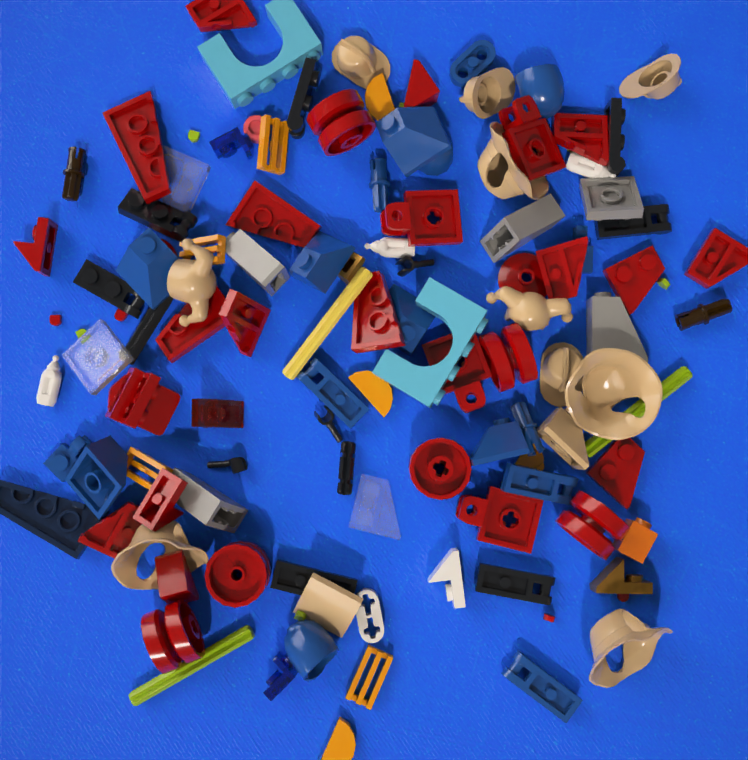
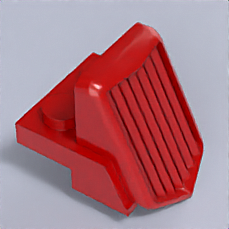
M129 368L127 374L109 388L108 411L105 416L134 429L139 427L159 436L164 433L180 401V395L158 384L161 377L153 373H145L137 368Z

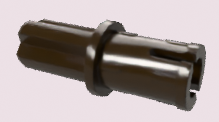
M77 147L68 148L67 166L63 170L65 179L62 198L71 202L78 201L81 179L85 178L83 166L86 150L79 148L78 157L75 158Z
M721 299L707 305L698 304L697 308L676 314L675 322L680 331L702 323L706 325L709 324L711 319L731 313L732 305L729 299Z

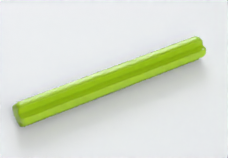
M686 366L680 367L661 382L663 390L662 401L693 377V374ZM639 399L623 413H630L639 418L644 416V401ZM593 435L585 442L588 457L590 458L612 440Z
M245 625L205 648L203 658L192 663L183 661L180 668L167 674L162 673L134 689L128 695L132 705L138 706L253 640L255 635L249 625Z

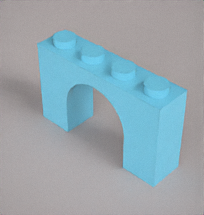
M272 0L265 5L268 19L283 40L282 49L278 56L266 65L249 66L240 62L234 56L220 33L197 46L203 61L234 109L247 106L253 101L254 97L262 92L267 93L271 91L278 82L294 77L298 70L303 68L306 57L317 62L323 55L320 40L293 0Z
M429 277L415 300L416 306L439 318L449 327L453 337L451 350L441 362L435 365L417 366L386 349L372 373L431 409L433 404L438 406L446 393L443 390L447 380L452 382L460 370V367L457 366L462 356L468 357L475 345L471 340L476 332L479 334L483 332L489 320L485 318L487 315L486 309Z

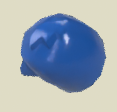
M556 64L533 66L515 75L520 97L531 96L538 107L541 117L548 119L556 115L562 108L565 92L564 81ZM523 104V109L528 112L527 106Z
M303 620L290 625L284 637L285 651L289 660L303 680L307 682L315 680L339 651L333 638L315 621Z

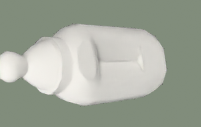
M575 152L570 153L566 164L567 170L588 178L616 177V174L609 172L607 166H602Z
M384 237L371 244L366 243L364 245L365 249H371L373 252L387 258H403L405 256L412 258L415 255V246L408 247V238Z
M57 355L52 357L53 361L47 365V368L41 374L36 397L37 404L54 407L57 402L62 380L61 368L57 362L59 356Z

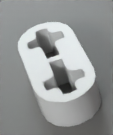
M363 588L356 595L363 598L364 594H368V597L370 599L374 598L375 602H372L370 605V613H366L364 604H361L356 613L359 633L364 641L376 643L384 635V622L380 601L374 590ZM372 617L374 626L380 627V629L376 630L375 636H371L370 632L364 631V629L368 628L367 618Z

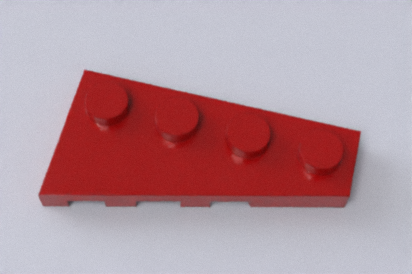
M151 91L102 112L146 204L171 194L155 103Z

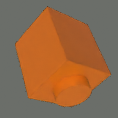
M638 517L635 521L626 518L624 522L630 527V530L622 540H614L612 544L618 552L643 564L658 534L650 530L652 525Z

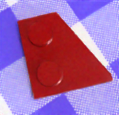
M194 0L185 6L200 32L257 26V21L244 0Z
M557 113L553 116L552 134L556 144L602 166L607 165L609 161L607 115Z
M714 228L707 236L684 275L707 289L748 265V247Z
M588 236L535 251L548 299H569L578 295L589 243Z
M652 245L604 269L602 272L615 296L621 298L628 315H631L663 273L665 267Z
M229 289L219 316L240 353L251 357L271 310L242 293Z
M631 438L615 440L587 470L586 474L624 509H628L631 505L645 451Z
M130 501L126 502L81 534L77 542L115 559L118 553L129 546L137 528L142 525L132 518L139 506Z

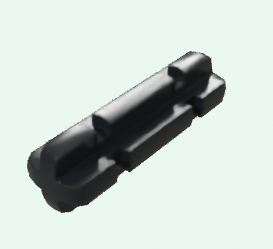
M343 441L341 443L340 453H342V457H340L338 474L340 483L338 482L337 493L340 495H351L353 484L351 480H353L355 461L353 454H355L356 449L354 442Z

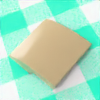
M313 572L293 613L296 614L297 611L304 612L307 615L306 620L315 621L325 630L342 638L361 606L363 598Z

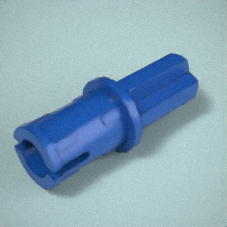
M374 158V160L371 159L369 161L371 170L369 188L372 189L373 209L375 212L380 213L389 204L388 188L390 187V182L387 181L386 159Z
M524 401L515 403L511 406V412L515 421H518L530 452L528 456L536 455L533 444L539 454L544 452L545 448L536 430L538 425L533 422Z

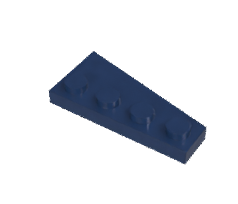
M0 480L1 515L75 559H80L87 546L77 542L79 536L102 519L99 520L86 504ZM107 511V513L105 514V516H104L102 519H104L105 517H107V515L109 514L110 511Z

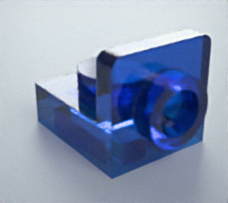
M238 127L209 141L218 159L233 156L237 153V149L241 147L248 160L253 158L250 150L254 146L248 134L242 135Z
M280 651L272 660L282 672L277 669L265 681L268 686L263 693L270 701L298 673L289 660L287 653L283 655Z

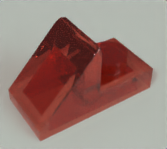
M192 399L191 427L243 428L244 401Z

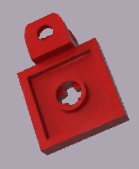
M527 95L515 99L512 102V106L501 109L499 111V119L505 131L502 133V136L508 143L514 163L531 182L566 168V164L546 118L539 119L541 114L533 98ZM523 104L527 106L528 112L523 109ZM508 114H511L513 116V122L509 119Z
M458 189L405 191L403 194L404 202L390 203L380 214L381 232L388 236H405L407 234L408 247L460 245L463 242ZM430 212H434V216L439 217L435 224H431L427 219Z
M452 333L422 344L429 366L441 362L448 355L453 343ZM476 334L471 340L475 345L468 357H464L465 361L461 363L462 367L452 382L447 380L443 387V390L446 391L445 395L454 392L459 407L465 413L485 406V393L480 382L492 377ZM474 395L477 399L476 402L468 403L466 401L467 396Z
M488 486L486 499L473 495H461L455 515L461 521L479 527L476 540L531 554L544 500L507 493L500 488ZM472 505L473 511L467 514V507ZM511 511L513 512V517L517 518L516 524L511 523L510 527H506L503 516L508 515Z

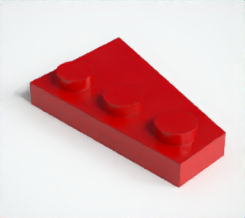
M255 180L225 224L229 227L302 248L322 228V226Z
M380 271L372 272V278L354 300L351 350L355 353L406 346L385 276Z
M216 286L213 296L209 299L208 316L203 322L190 323L187 327L180 325L179 318L182 315L189 316L192 314L190 304L186 303L182 310L172 317L155 339L171 363H174L225 327L219 316L225 296L218 286Z

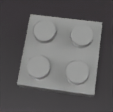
M634 176L580 179L579 189L586 220L601 221L642 218L644 208Z

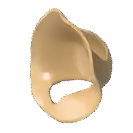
M492 122L490 124L491 139L477 163L485 188L502 200L526 194L533 200L541 199L549 190V183L546 177L529 181L528 177L520 171L511 157L508 143L502 136V133L505 132L503 125L498 122Z
M616 348L597 349L586 355L570 377L565 389L566 405L575 424L590 434L610 440L631 438L645 431L656 419L663 397L662 384L655 370L639 355ZM582 376L583 394L581 391L575 389V385L577 384L579 379H581ZM638 397L645 403V413L640 418L630 413L612 411L616 404L628 398Z
M173 520L156 532L143 524L139 526L129 546L118 553L113 560L111 570L117 581L126 588L159 590L156 567L149 578L141 579L137 576L136 570L139 558L149 545L153 543L163 544L166 550L164 554L182 549L191 573L201 565L207 564L209 559L204 550L190 545L181 525Z
M616 609L597 621L590 631V644L594 664L589 674V681L596 686L604 688L616 686L631 674L648 665L653 657L658 640L664 633L672 634L673 631L666 627L651 628L625 609ZM623 644V667L618 672H613L609 668L605 656L611 650Z

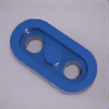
M478 40L464 51L451 65L449 74L451 82L457 87L463 88L472 77L482 75L494 62L496 51L493 44L487 40ZM477 55H484L486 59L480 60L477 58ZM464 72L467 74V76L465 78H462L458 75V73Z

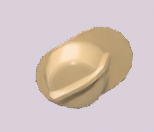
M349 36L341 39L334 47L332 52L334 68L356 85L367 89L371 80L383 73L387 82L390 76L389 60L382 51L370 44L365 38Z
M670 53L636 70L622 81L619 86V93L622 97L628 99L645 96L646 98L659 100L669 96L682 83L678 72L681 66V58L677 54Z
M499 67L480 76L472 77L466 83L464 93L459 97V101L465 103L467 109L475 113L478 118H489L501 109L507 108L513 100L515 94L514 76L509 69Z
M564 342L554 343L545 350L541 359L540 392L548 403L557 407L567 406L565 401L566 385L583 360L580 351L572 344ZM583 376L575 385V389L581 392Z

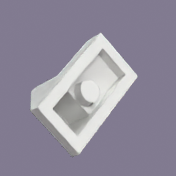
M451 548L427 580L429 583L449 580L450 584H445L447 602L452 601L455 609L464 608L466 604L459 550Z

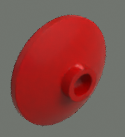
M530 253L515 254L502 264L498 273L499 289L503 286H508L522 293L536 292L543 297L547 295L536 255ZM523 273L530 275L531 280L529 282L522 280L521 276Z

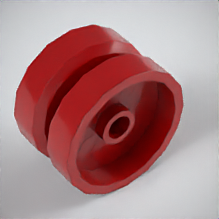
M346 89L330 95L318 103L307 116L306 121L314 135L319 136L318 142L326 156L340 155L353 149L365 141L376 128L375 121L369 111L363 110L364 102L355 89Z
M518 323L503 327L501 329V338L493 331L479 336L480 346L492 374V382L500 393L514 388L515 377L522 384L538 379V370L533 351L524 331Z
M445 438L430 439L419 445L411 455L408 467L410 479L416 489L427 497L438 500L453 498L462 492L470 480L472 470L470 457L464 448L455 441ZM441 463L444 466V470L442 473L437 474L434 465Z
M579 490L570 502L581 517L572 511L563 510L555 522L587 549L600 558L607 560L615 549L612 542L603 533L615 540H622L630 530V527L609 507Z
M243 540L231 542L216 551L208 561L204 575L206 588L211 596L222 605L234 608L246 606L256 600L268 586L272 569L270 559L264 549L255 543ZM235 569H238L242 572L241 578H238L236 576L238 572H235Z
M178 599L167 604L164 612L155 609L142 616V637L152 662L161 673L167 674L180 668L182 660L186 663H192L204 657L205 644L199 623L184 599Z

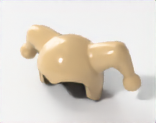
M185 238L182 241V248L184 250H191L196 260H176L170 267L167 277V291L173 299L189 303L192 308V314L189 316L182 315L179 318V323L183 327H187L190 323L203 322L207 318L209 299L213 296L217 286V278L212 269L213 253L204 247L194 244L190 238Z
M503 286L495 293L490 292L486 295V301L490 304H494L497 300L504 302L508 307L504 319L506 321L512 319L525 331L543 330L548 326L552 317L562 315L561 319L566 323L571 322L573 319L571 313L572 306L566 298L546 299L536 292L522 293L508 286Z

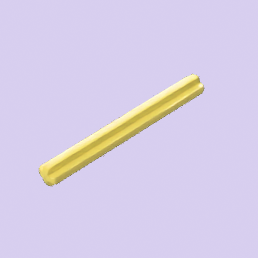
M361 267L283 369L282 373L290 380L296 378L372 278V272L365 267Z

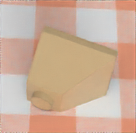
M562 407L556 408L536 429L538 435L570 467L576 470H586L589 467L583 430L575 424L567 407L565 409Z

